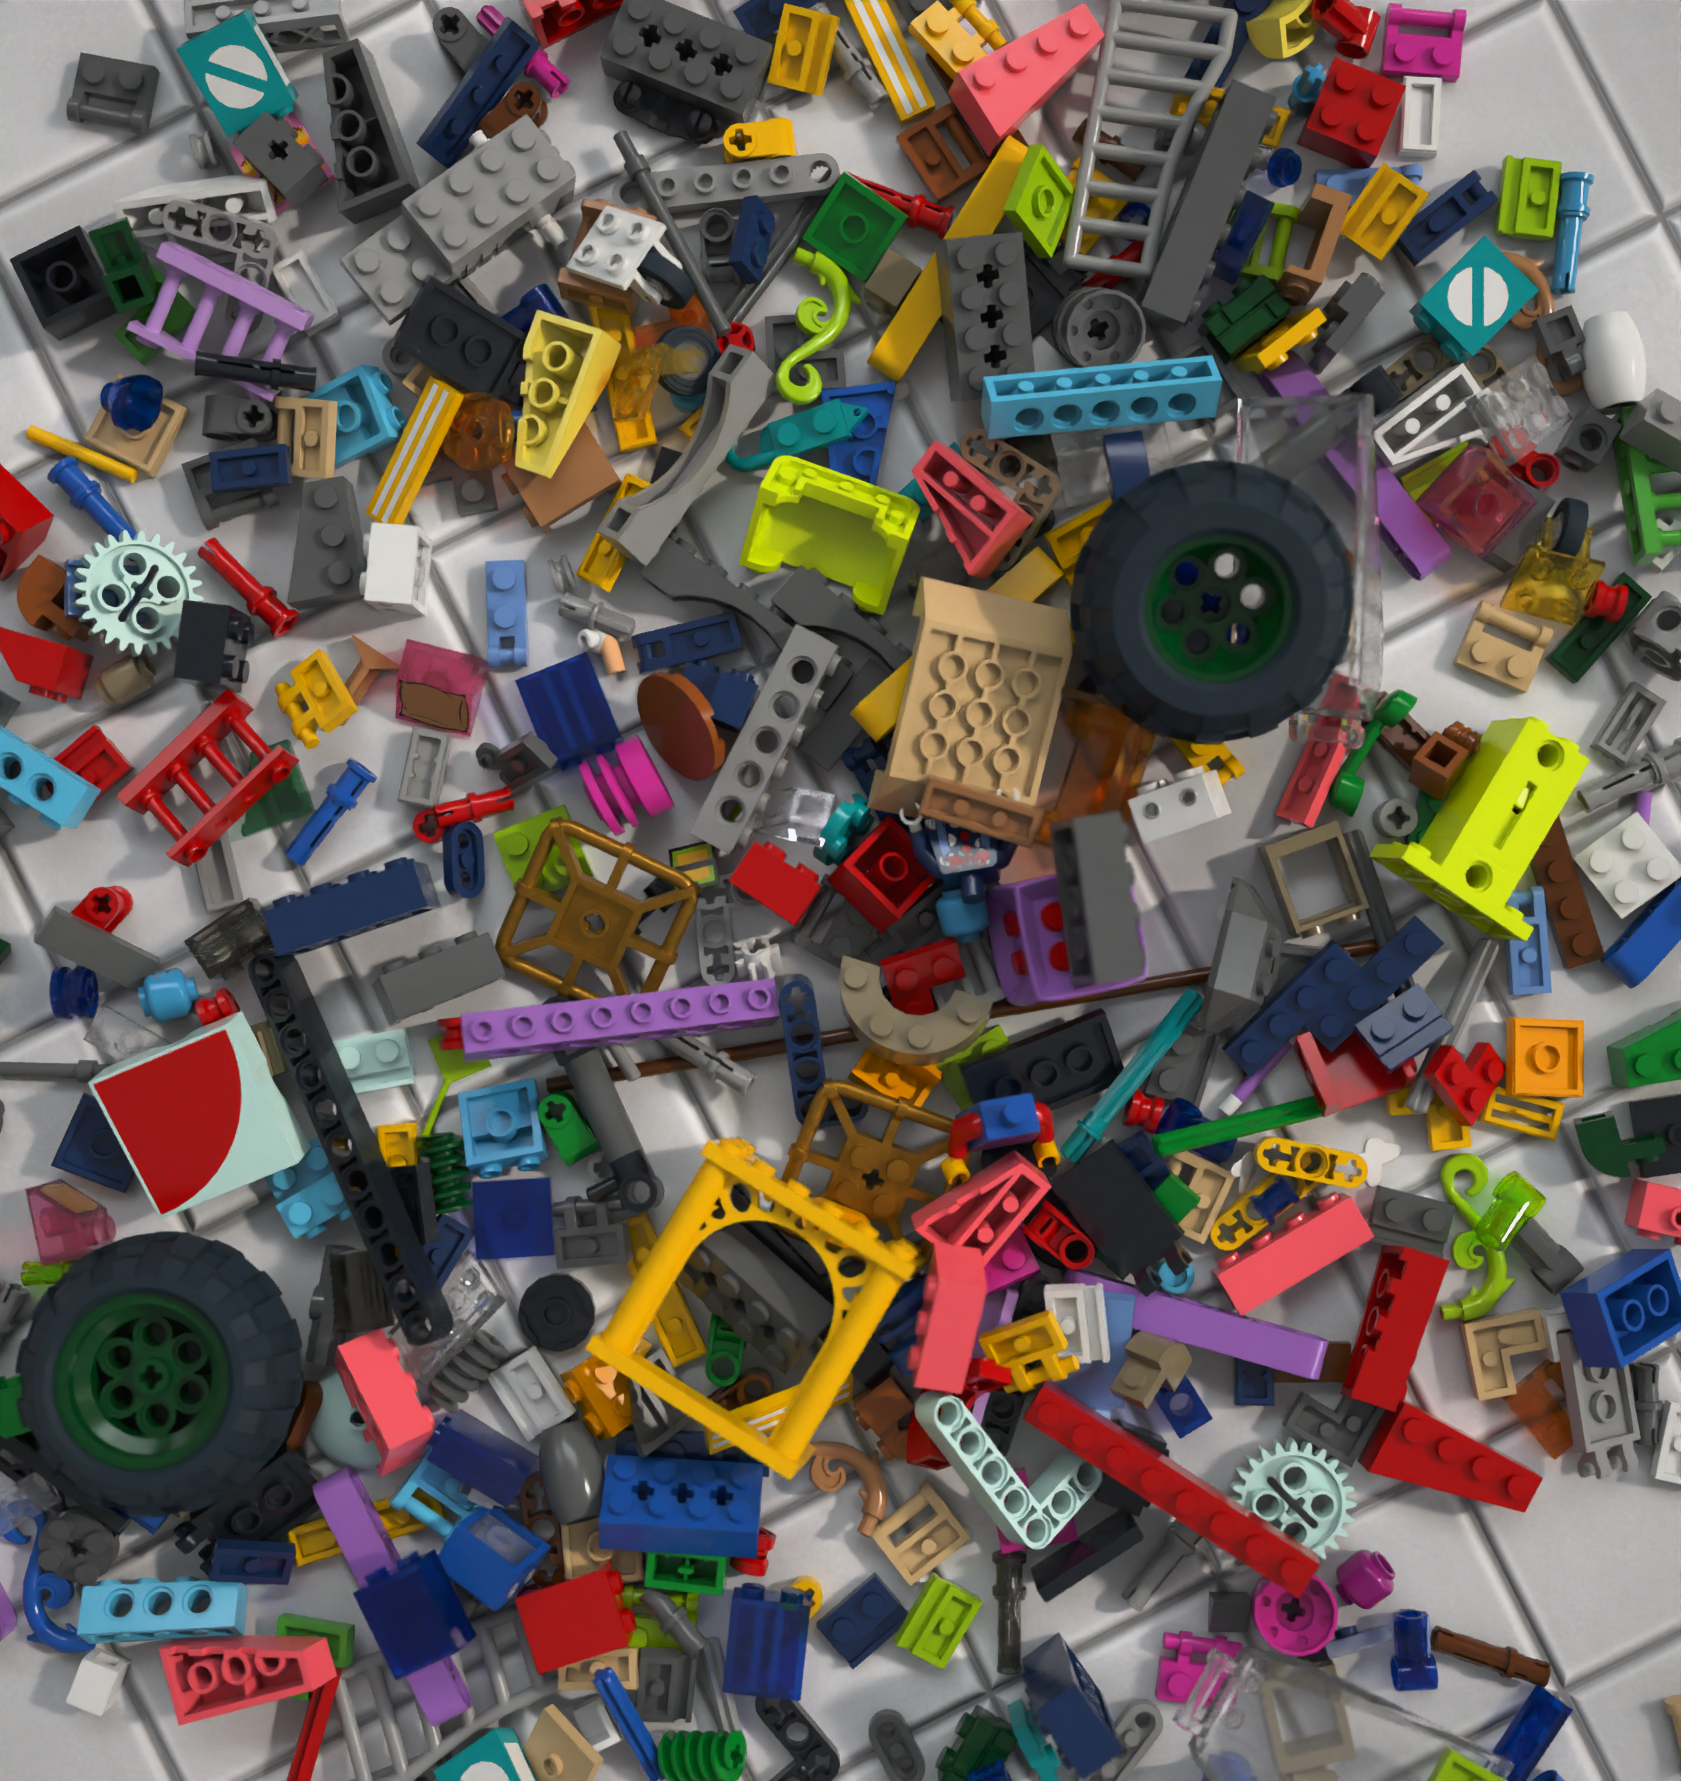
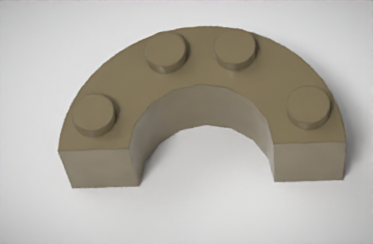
M843 955L840 967V999L844 1016L858 1040L870 1051L886 1060L909 1066H927L944 1062L945 1059L959 1052H964L981 1035L989 1021L994 1001L959 990H955L950 1001L937 1012L923 1016L905 1014L894 1008L883 996L880 986V966Z

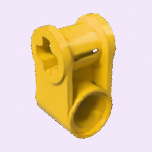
M772 118L766 121L733 124L726 129L723 136V157L726 164L740 162V159H744L743 162L797 156L793 123L788 118ZM743 144L744 150L738 151L736 145Z

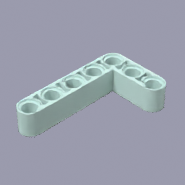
M928 1391L920 1395L916 1401L914 1410L919 1424L1004 1536L1011 1542L1036 1550L1044 1548L1102 1483L1103 1471L1077 1454L1068 1451L1060 1454L1031 1487L1027 1489L961 1400L954 1396ZM940 1405H942V1412L940 1417L938 1418V1408L940 1407ZM964 1434V1442L960 1448V1440ZM986 1464V1470L984 1475L982 1476V1470ZM1008 1494L1007 1502L1004 1505L1005 1497Z

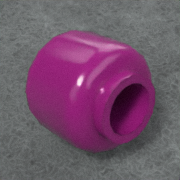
M1361 1549L1337 1567L1336 1575L1339 1584L1336 1585V1590L1346 1604L1351 1606L1354 1603L1362 1609H1371L1393 1592V1579L1396 1575L1390 1563L1380 1552L1374 1551L1372 1553L1369 1550Z

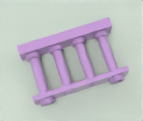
M173 241L161 243L156 257L166 262L165 268L168 272L147 322L141 319L130 321L126 329L137 334L136 340L150 348L158 349L161 346L195 363L196 350L205 352L199 349L198 346L219 296L224 297L225 293L239 299L238 306L241 308L221 355H239L255 315H260L261 311L276 318L274 324L277 327L262 361L273 362V358L281 359L291 333H296L297 330L305 331L309 329L316 314ZM190 274L203 281L202 287L204 292L186 335L181 340L163 331L162 327L182 279L188 278ZM229 380L245 388L244 394L251 399L260 400L263 403H266L267 400L274 401L275 396H281L282 393L280 389L278 391L270 390L269 385Z

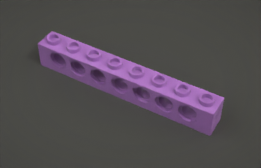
M775 978L466 1013L461 1014L460 1030L464 1062L773 1026L780 1017Z

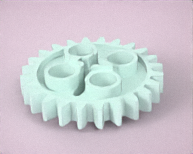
M124 530L119 534V543L111 534L104 538L105 547L96 542L90 547L94 556L84 554L80 559L88 569L77 568L73 573L77 578L83 580V582L76 583L71 587V591L82 594V598L72 603L73 607L85 608L86 611L78 619L79 622L91 620L94 625L88 632L89 636L101 632L104 634L101 646L104 647L113 640L116 642L117 654L123 652L127 646H130L132 657L140 655L142 647H144L149 657L157 653V645L164 652L172 649L170 639L178 644L183 600L203 601L202 596L193 594V590L202 585V582L190 580L189 575L196 570V567H184L182 565L187 554L184 552L174 556L172 554L174 542H170L165 547L159 546V534L154 535L149 542L146 541L143 530H139L135 534L134 540L131 539L127 530ZM125 558H130L138 564L140 569L138 576L128 574L123 567V560ZM152 566L157 567L156 574L141 592L142 599L131 607L125 621L120 622L118 616L135 595L133 589L145 580ZM158 581H164L171 586L173 590L172 598H165L159 594L157 590ZM103 589L112 590L117 594L119 598L118 607H111L103 601ZM137 612L147 613L151 617L153 624L151 630H146L138 625L136 621Z
M1288 1437L1286 1448H1282L1280 1443L1273 1439V1450L1270 1452L1262 1445H1258L1260 1454L1258 1459L1248 1454L1245 1456L1250 1464L1248 1470L1236 1467V1471L1242 1477V1481L1230 1482L1229 1485L1232 1489L1238 1492V1495L1231 1496L1230 1498L1283 1532L1289 1523H1300V1530L1292 1538L1316 1552L1319 1557L1325 1560L1326 1553L1324 1547L1328 1545L1338 1550V1544L1334 1540L1336 1535L1346 1538L1349 1536L1342 1527V1524L1354 1523L1355 1521L1346 1512V1509L1356 1507L1357 1503L1352 1498L1345 1496L1353 1492L1355 1488L1350 1482H1342L1349 1473L1344 1468L1335 1469L1339 1460L1333 1456L1325 1459L1327 1450L1324 1448L1320 1449L1317 1447L1312 1452V1444L1305 1439L1300 1448L1297 1447L1296 1441L1292 1437ZM1295 1466L1300 1467V1476L1294 1482H1284V1473L1287 1469ZM1269 1477H1273L1293 1499L1297 1500L1301 1507L1317 1522L1315 1527H1311L1267 1483ZM1264 1494L1273 1495V1502L1270 1507L1262 1510L1256 1508V1502L1260 1496ZM1327 1495V1503L1323 1508L1319 1510L1311 1509L1312 1500L1316 1496Z

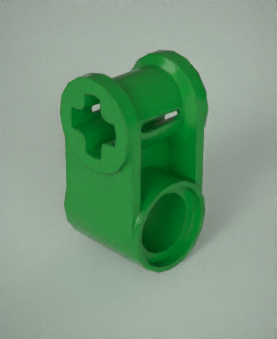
M566 1091L549 1093L540 1102L538 1107L539 1119L550 1135L558 1154L568 1167L600 1149L588 1119L584 1116L570 1093ZM552 1100L556 1105L561 1103L565 1105L566 1109L562 1112L563 1118L559 1114L552 1116L549 1113V1109L553 1106Z
M712 1313L705 1370L710 1382L719 1387H725L733 1384L738 1379L747 1342L740 1339L734 1332V1329L720 1316ZM719 1357L729 1358L734 1364V1371L727 1376L719 1375L713 1368V1362Z

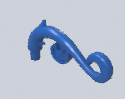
M29 1498L17 1499L7 1504L0 1514V1532L6 1540L16 1545H24L30 1541L31 1536L21 1533L17 1527V1521L22 1515L31 1516L37 1525L36 1539L23 1580L22 1599L24 1612L29 1626L34 1632L27 1636V1640L44 1644L53 1650L67 1654L83 1653L95 1649L96 1644H88L77 1635V1628L70 1623L66 1624L67 1630L53 1623L43 1608L42 1591L44 1589L49 1590L51 1593V1597L44 1602V1605L50 1609H58L67 1605L74 1596V1584L72 1581L61 1578L52 1571L41 1574L42 1567L38 1562L40 1554L38 1538L41 1529L48 1521L44 1507L39 1502Z

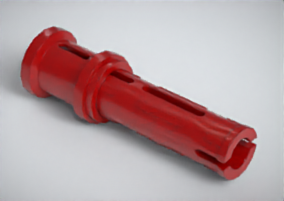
M851 174L907 214L909 217L905 224L909 228L915 229L920 227L936 233L940 240H943L950 229L956 207L950 205L948 208L927 201L925 195L915 194L912 197Z
M211 538L205 542L215 553V556L203 546L199 548L198 556L212 567L247 602L248 612L252 616L258 615L271 628L270 633L274 638L282 637L295 626L300 614L295 609H288L276 597L277 591L273 587L262 586L216 538Z

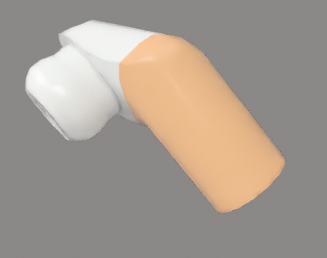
M589 627L579 632L577 636L579 647L603 657L608 676L626 671L615 636L596 628L593 631L589 630Z

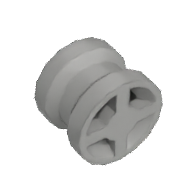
M1404 799L1385 801L1378 805L1373 813V826L1380 835L1386 838L1406 836L1417 826V810L1413 804Z

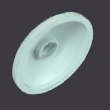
M401 1365L403 1371L406 1372L407 1370ZM330 1366L316 1380L322 1387L323 1399L310 1428L311 1436L321 1452L333 1462L343 1467L351 1465L355 1470L377 1469L376 1465L380 1464L382 1459L374 1440L365 1441L362 1430L367 1429L365 1423L360 1424L354 1420L353 1414L359 1410L357 1406L352 1408L336 1366ZM416 1383L417 1393H415V1394H416V1396H417V1398H418V1400H419L421 1406H423V1400H422L421 1392H420L419 1387H418V1385H417V1383Z

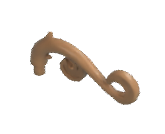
M1502 252L1539 289L1533 296L1535 310L1533 312L1528 311L1525 304L1508 321V324L1519 331L1533 329L1531 323L1534 320L1554 312V300L1550 286L1543 273L1538 269L1545 265L1544 260L1525 258L1511 252ZM1537 339L1536 373L1543 391L1559 398L1571 396L1577 392L1583 385L1581 372L1578 376L1566 381H1555L1547 370L1548 358H1545ZM1557 355L1553 356V362H1557Z
M817 1441L809 1443L816 1448L810 1457L813 1460L809 1468V1478L818 1490L833 1493L842 1488L846 1480V1472L843 1466H837L834 1472L828 1470L830 1460L845 1462L860 1475L865 1487V1491L859 1490V1495L864 1502L861 1510L864 1515L856 1532L870 1538L877 1521H882L887 1505V1487L881 1472L878 1451L874 1450L869 1458L864 1452L855 1447L840 1442Z

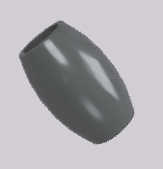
M574 1421L543 1430L539 1449L540 1475L547 1501L560 1525L568 1526L599 1518L605 1472L596 1441L584 1421Z

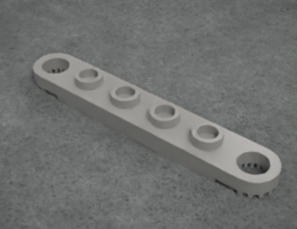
M825 153L649 173L670 213L704 210L714 207L740 206L743 204L744 197L758 195L763 203L803 199L806 196H825L832 191L841 176L836 160ZM822 165L830 169L831 176L825 182H814L810 178V173L817 166L821 167ZM626 175L615 183L612 197L617 207L629 210L641 208L653 214L643 194L640 200L633 204L625 203L622 200L625 190L628 191L629 187L631 189L633 187L639 188L636 181H631L629 176Z

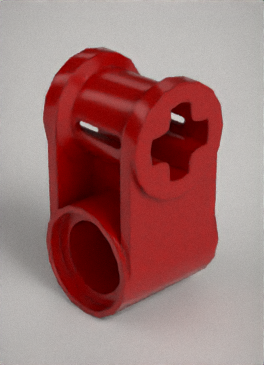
M121 886L94 888L70 913L112 933L131 912L133 907L132 895Z
M1043 1199L1041 1202L1042 1208L1028 1225L1023 1224L1019 1229L1042 1249L1049 1251L1065 1266L1075 1270L1086 1268L1094 1258L1093 1244L1083 1232L1071 1223L1070 1219L1046 1199ZM1073 1240H1080L1086 1246L1084 1256L1077 1260H1071L1065 1255L1067 1244Z

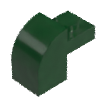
M124 217L89 229L88 234L105 269L101 276L118 314L155 302L158 296L156 279L145 251L142 252L128 218Z
M1612 1110L1573 1119L1585 1158L1595 1169L1606 1175L1620 1178L1631 1177L1627 1161L1635 1160L1637 1165L1648 1164L1658 1161L1660 1159L1659 1154L1667 1153L1660 1131L1621 1140Z

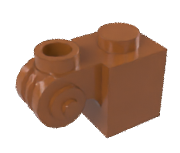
M1459 721L1454 722L1448 728L1446 727L1442 735L1435 731L1414 756L1408 782L1442 801L1462 777L1468 757H1471L1473 754L1476 755L1479 751L1482 734L1471 731L1470 727L1466 728Z
M889 1370L870 1389L865 1388L853 1398L856 1410L852 1414L865 1431L871 1428L881 1440L876 1444L886 1459L891 1462L895 1458L906 1459L909 1424L899 1426L898 1420L914 1408V1402L905 1388Z

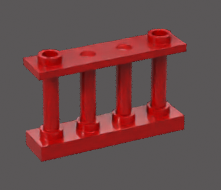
M229 688L116 795L126 807L142 815L148 811L154 815L177 842L166 852V855L186 867L200 861L207 854L208 848L276 783L286 779L290 775L292 768L300 761L294 754L280 745L273 751L245 721L246 717L254 709L244 698ZM231 731H234L261 761L245 778L218 749V744ZM204 757L233 788L217 804L213 802L190 775L191 769ZM176 784L180 786L205 815L189 831L186 830L162 802L163 796Z

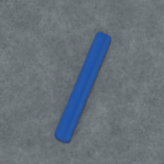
M606 1667L603 1670L597 1669L594 1673L593 1684L649 1781H663L665 1778L660 1771L658 1763V1748L616 1673L610 1667Z

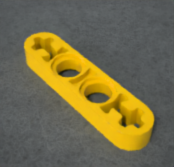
M1315 1151L1304 1153L1300 1159L1301 1168L1304 1170L1311 1164L1312 1160L1309 1156L1312 1153L1317 1155L1318 1153ZM1329 1154V1169L1334 1170L1336 1166L1335 1163L1331 1162V1159L1334 1156L1333 1154ZM1289 1158L1287 1161L1290 1163L1287 1169L1291 1170V1158ZM1313 1167L1306 1173L1315 1172L1317 1169ZM1328 1170V1172L1326 1173L1325 1177H1329V1176H1330V1175H1329V1170ZM1271 1172L1218 1214L1208 1235L1210 1241L1224 1251L1238 1248L1321 1182L1309 1180L1305 1183L1304 1179L1294 1177L1297 1183L1296 1190L1289 1196H1283L1276 1189L1277 1180L1283 1175ZM1254 1198L1263 1199L1266 1204V1213L1259 1219H1251L1246 1213L1247 1203ZM1236 1211H1238L1241 1219L1250 1225L1246 1230L1240 1224L1231 1231L1234 1237L1231 1241H1227L1225 1238L1217 1239L1221 1233L1218 1228L1220 1224L1224 1223L1229 1227L1238 1221L1232 1216Z

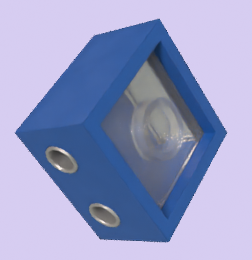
M494 1505L492 1509L482 1506L455 1526L434 1565L441 1569L449 1580L459 1583L475 1595L479 1603L492 1608L496 1612L530 1583L551 1546L500 1507Z

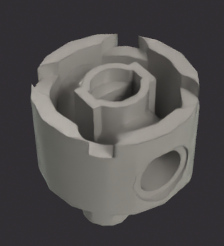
M1661 591L1656 598L1651 600L1623 634V641L1632 654L1637 649L1644 654V657L1640 660L1644 665L1659 675L1677 682L1681 680V602L1673 594Z

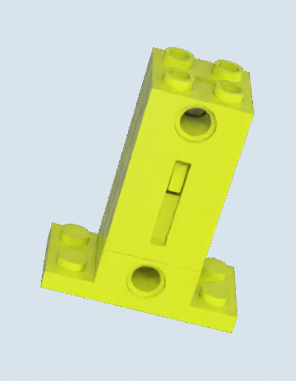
M1528 716V718H1509L1507 720L1491 721L1480 740L1479 751L1476 755L1473 754L1469 758L1462 777L1450 790L1449 796L1434 817L1419 844L1410 842L1409 845H1403L1395 841L1392 844H1376L1369 857L1487 936L1526 942L1534 928L1522 920L1524 917L1523 913L1506 905V902L1586 769L1590 759L1579 752L1580 747L1573 741L1563 737L1558 738L1549 732V725L1539 718Z

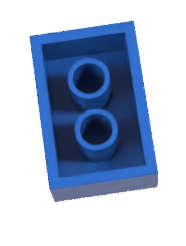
M1632 1249L1559 1292L1584 1367L1622 1369L1681 1331V1280L1670 1249Z

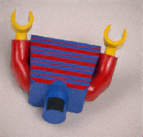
M1032 1093L982 1101L956 1114L950 1129L947 1150L949 1157L945 1158L940 1164L949 1185L952 1184V1180L956 1175H959L963 1183L967 1182L970 1178V1173L962 1160L966 1157L967 1153L1034 1140L1036 1142L1032 1148L1038 1166L1043 1168L1042 1161L1048 1157H1053L1055 1165H1058L1061 1159L1053 1140V1117L1050 1108L1042 1102H1034Z

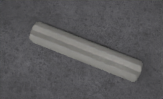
M718 1637L707 1638L709 1642L700 1650L719 1730H725L728 1733L738 1730L743 1733L720 1640Z

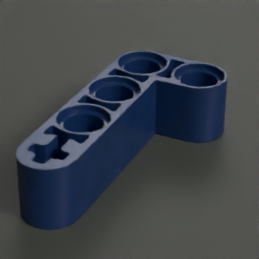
M792 974L787 976L780 985L779 1001L795 1114L797 1120L803 1125L807 1113L802 1109V1106L806 1101L813 1100L818 1089L823 1086L822 1081L826 1080L813 984L808 977L802 974ZM793 987H799L801 993H804L802 994L803 1011L796 1013L794 998L790 996ZM806 1024L810 1026L813 1033L808 1039L799 1040L792 1035V1029L796 1025ZM804 1062H811L818 1067V1070L811 1077H803L797 1072L798 1066ZM830 1100L818 1128L842 1125ZM860 1102L856 1108L847 1109L853 1123L861 1121L866 1116L868 1104Z

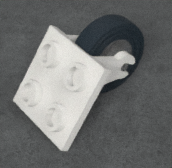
M607 205L566 265V269L571 273L624 291L630 287L647 303L653 301L656 306L661 304L675 310L683 309L695 291L692 281L682 271V264L671 256L659 241L667 229L664 223Z

